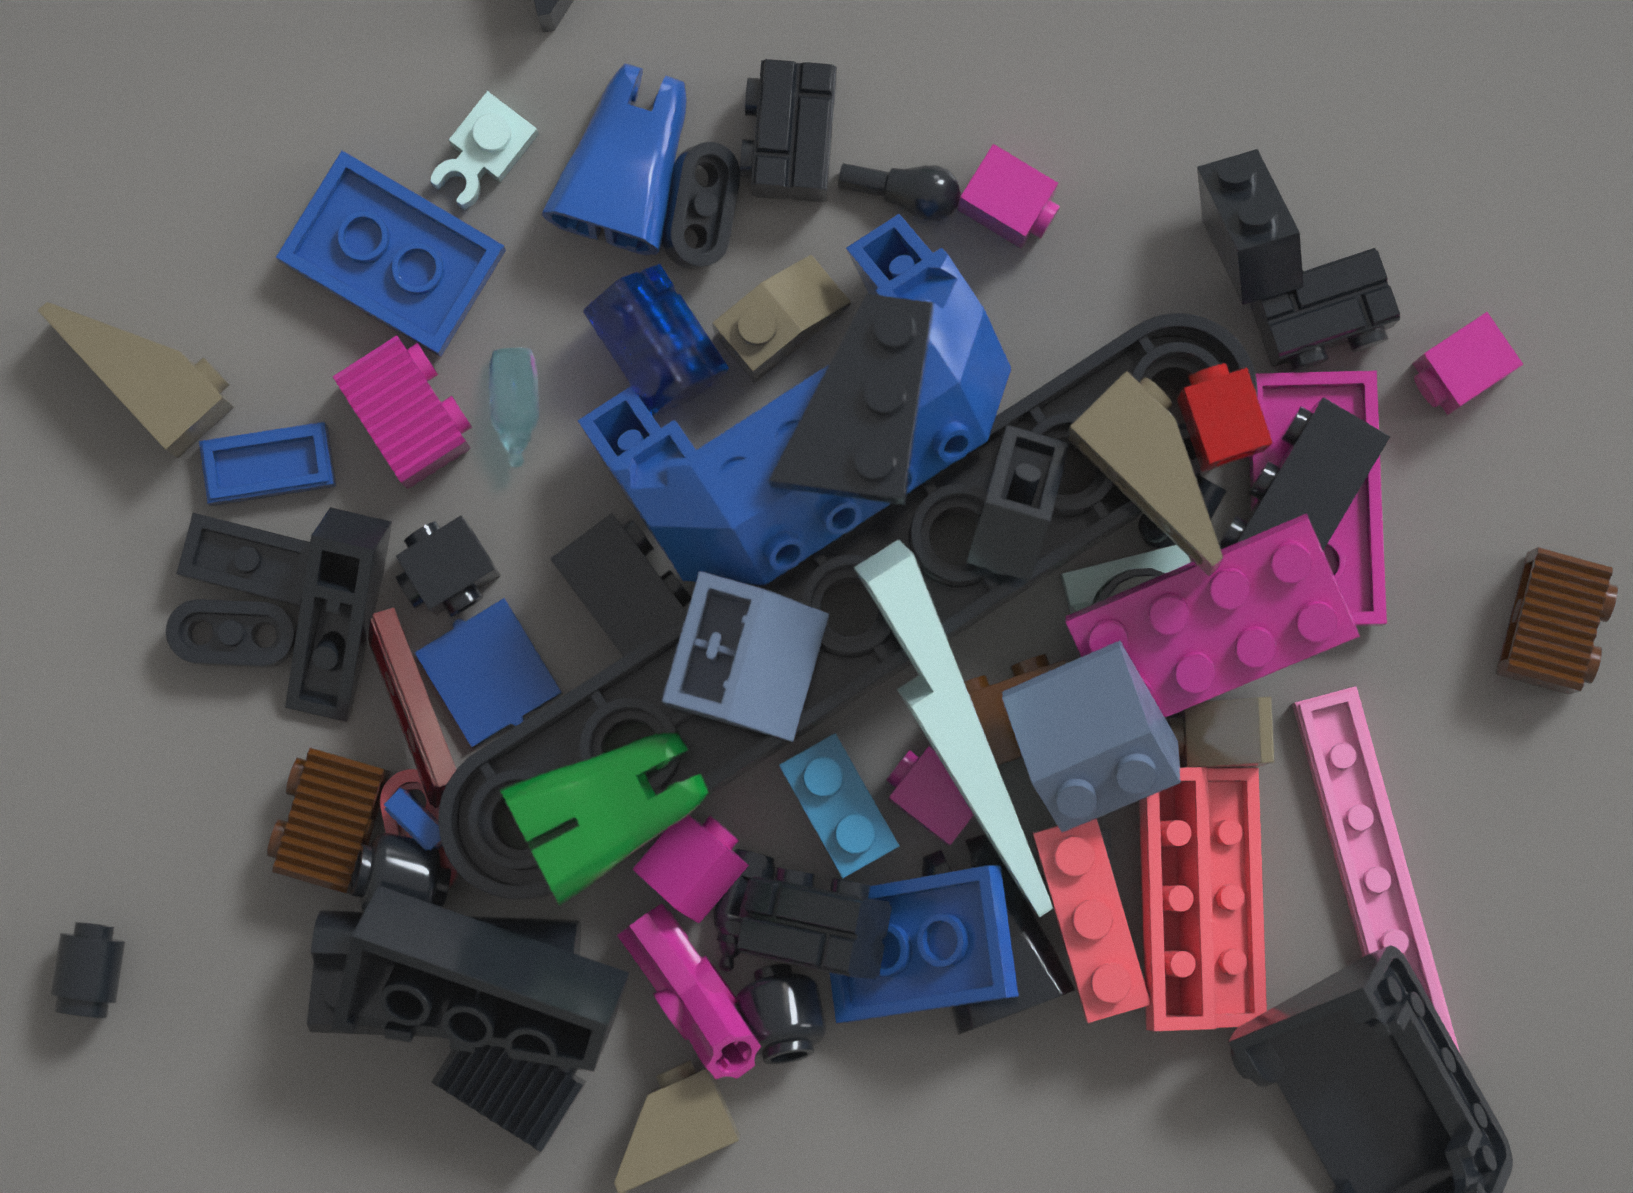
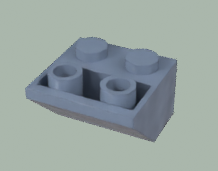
M699 572L662 702L668 707L793 742L829 614L764 589Z

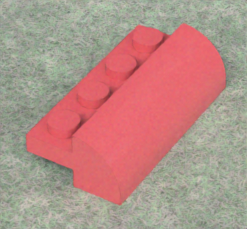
M1180 768L1181 783L1139 800L1144 982L1151 1005L1145 1006L1146 1030L1176 1031L1240 1027L1267 1011L1259 768Z

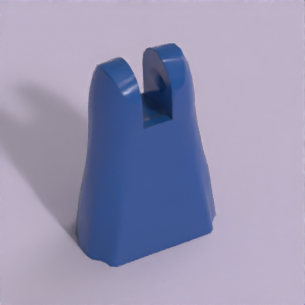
M624 63L606 86L577 148L562 171L543 209L542 216L546 221L561 230L589 239L598 240L601 228H604L606 243L645 256L657 255L662 242L672 173L685 120L686 88L683 81L665 76L655 97L652 111L636 107L634 104L638 98L643 69Z

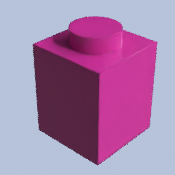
M993 144L960 196L957 210L1022 249L1030 234L1041 239L1058 213L1060 206L1051 201L1056 192L1058 182Z
M1488 312L1425 352L1412 363L1418 372L1414 376V380L1420 393L1431 406L1436 408L1441 405L1447 415L1523 365Z
M929 746L920 758L909 750L886 779L887 782L896 788L888 800L947 846L953 843L973 817V813L937 754Z
M687 815L678 823L667 828L632 870L671 906L699 924L749 865L732 850L739 840L712 816H709L702 824L692 816Z

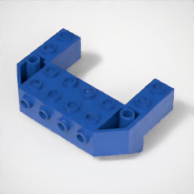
M898 214L846 247L868 294L933 302L934 305L906 492L908 494L920 484L988 441L1012 368L985 309L943 248L932 253L903 217ZM829 365L697 450L675 420L661 428L632 386L577 420L605 466L683 581L697 582L699 572H704L743 584L766 585L891 504L775 488L769 484V479Z

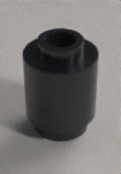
M75 922L74 934L60 933L51 995L57 996L55 1012L83 1017L107 1018L109 1003H116L125 941L113 939V926Z

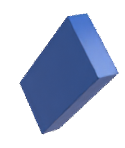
M325 422L199 441L207 503L211 506L336 487L328 425Z

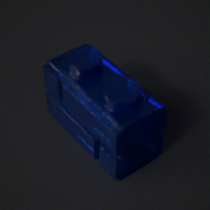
M661 264L621 277L583 311L595 329L596 334L603 341L632 388L653 417L673 407L675 408L690 402L730 369L681 294H677L674 290L675 285Z

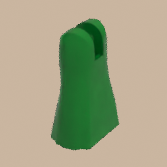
M678 732L650 735L594 758L545 772L500 789L559 906L599 880L625 858L664 830L681 821L695 810L709 794L702 775L698 774L683 782H676L668 786L666 791L655 795L645 774L654 769L659 770L667 766L670 761L688 751Z

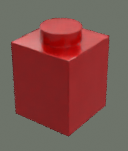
M1220 364L1189 376L1191 386L1182 390L1177 397V401L1202 472L1262 453L1273 444L1248 368L1229 373L1227 365Z

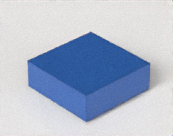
M399 788L384 804L386 807L384 810L426 851L428 849L432 851L434 848L439 850L443 845L439 834L438 819L408 790Z

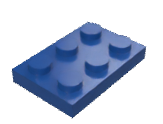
M341 150L276 258L279 262L442 357L506 252V249L501 243Z
M988 865L871 886L869 898L888 901L892 907L887 936L882 941L885 947L880 974L876 979L830 973L836 1023H849L1019 997L1001 866Z

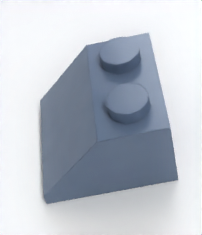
M1117 641L1002 692V699L1031 782L1061 832L1070 830L1181 783L1178 740L1121 641Z

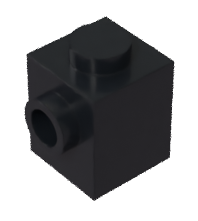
M462 515L441 528L434 521L414 531L404 539L407 549L396 555L404 571L395 576L404 594L415 609L425 603L429 611L436 616L446 610L449 616L453 617L469 609L483 598L479 589L501 576L473 529Z

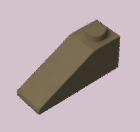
M46 302L37 310L163 448L177 458L234 408L222 395V392L230 384L204 357L194 364L178 350Z
M1126 371L1070 426L1068 439L1193 562L1210 576L1218 569L1223 555L1175 417L1168 411L1172 406V402L1153 381L1144 377L1138 382Z

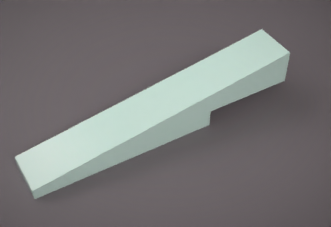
M898 539L854 567L919 674L898 688L897 691L1020 892L1038 916L1041 917L1053 909L1052 903L915 557Z

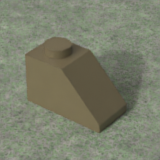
M809 255L761 282L713 321L714 336L749 378L756 383L849 307L851 301L816 259Z
M1271 697L1204 701L1178 712V718L1168 719V724L1178 740L1180 768H1255L1274 763Z
M691 1060L656 1075L660 1087L649 1092L614 1181L618 1193L627 1192L739 1141L740 1134L718 1084L706 1067L695 1071Z

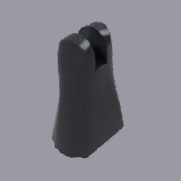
M984 834L967 839L965 843L971 858L972 868L988 865L1001 866L1019 997L951 1007L958 1035L1076 990L1054 947L1032 913L1024 896ZM941 849L923 857L922 877L953 872L948 866Z

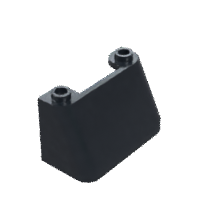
M1389 945L1360 958L1241 1025L1229 1039L1228 1044L1231 1047L1230 1052L1233 1064L1244 1079H1250L1260 1087H1266L1277 1082L1335 1184L1332 1193H1503L1513 1167L1512 1152L1507 1137L1410 963L1397 947Z

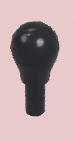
M843 163L839 174V188L884 196L886 202L898 205L914 216L926 221H941L951 215L958 207L960 200L958 180L950 170L940 166L925 165L907 169L891 168L889 172Z

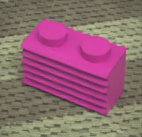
M396 335L332 377L398 480L404 487L409 489L469 451L471 447L462 434L471 429L472 426L452 396L441 402L428 381L436 377L438 373L419 344L416 343L407 349Z

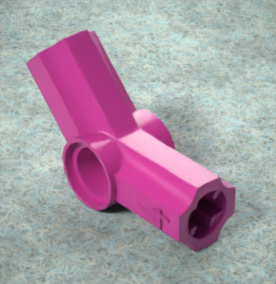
M663 903L647 912L617 935L656 991L653 995L662 1010L686 1041L689 1039L698 1058L715 1079L722 1077L737 1079L755 1066L754 1059L761 1045L736 1009V996L706 956L701 958L689 941L685 931Z

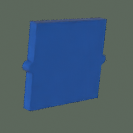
M505 598L467 621L456 619L453 623L454 629L414 652L472 748L511 724L514 726L519 725L524 721V716L562 694V691Z

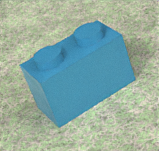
M836 733L779 764L782 773L842 879L899 847L898 842Z

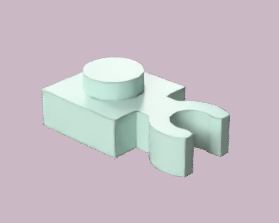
M487 91L450 137L449 142L451 146L461 152L457 159L446 160L435 168L430 180L433 187L440 190L451 177L459 176L466 180V188L458 196L456 202L463 210L470 208L479 198L481 192L480 179L487 172L501 183L539 135L538 130Z

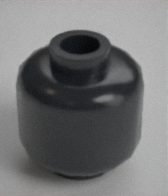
M382 833L375 838L371 846L362 844L359 849L352 876L351 896L360 897L363 912H365L378 885L443 907L449 890L451 870L440 867L438 848L426 851L414 838Z
M789 964L770 965L754 972L755 981L743 987L736 997L738 1012L761 1045L756 1055H762L763 1062L766 1064L791 1063L813 1055V1045L820 1042L826 1032L824 1013L816 981L807 975L793 973L792 967Z

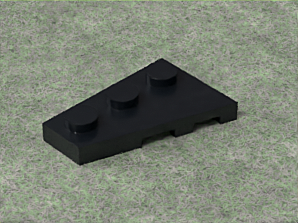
M873 294L865 295L769 479L771 487L905 505L934 313L933 302Z

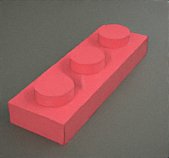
M1097 818L1065 832H1061L1057 825L1032 832L1031 834L1085 1020L1090 1023L1151 1005Z

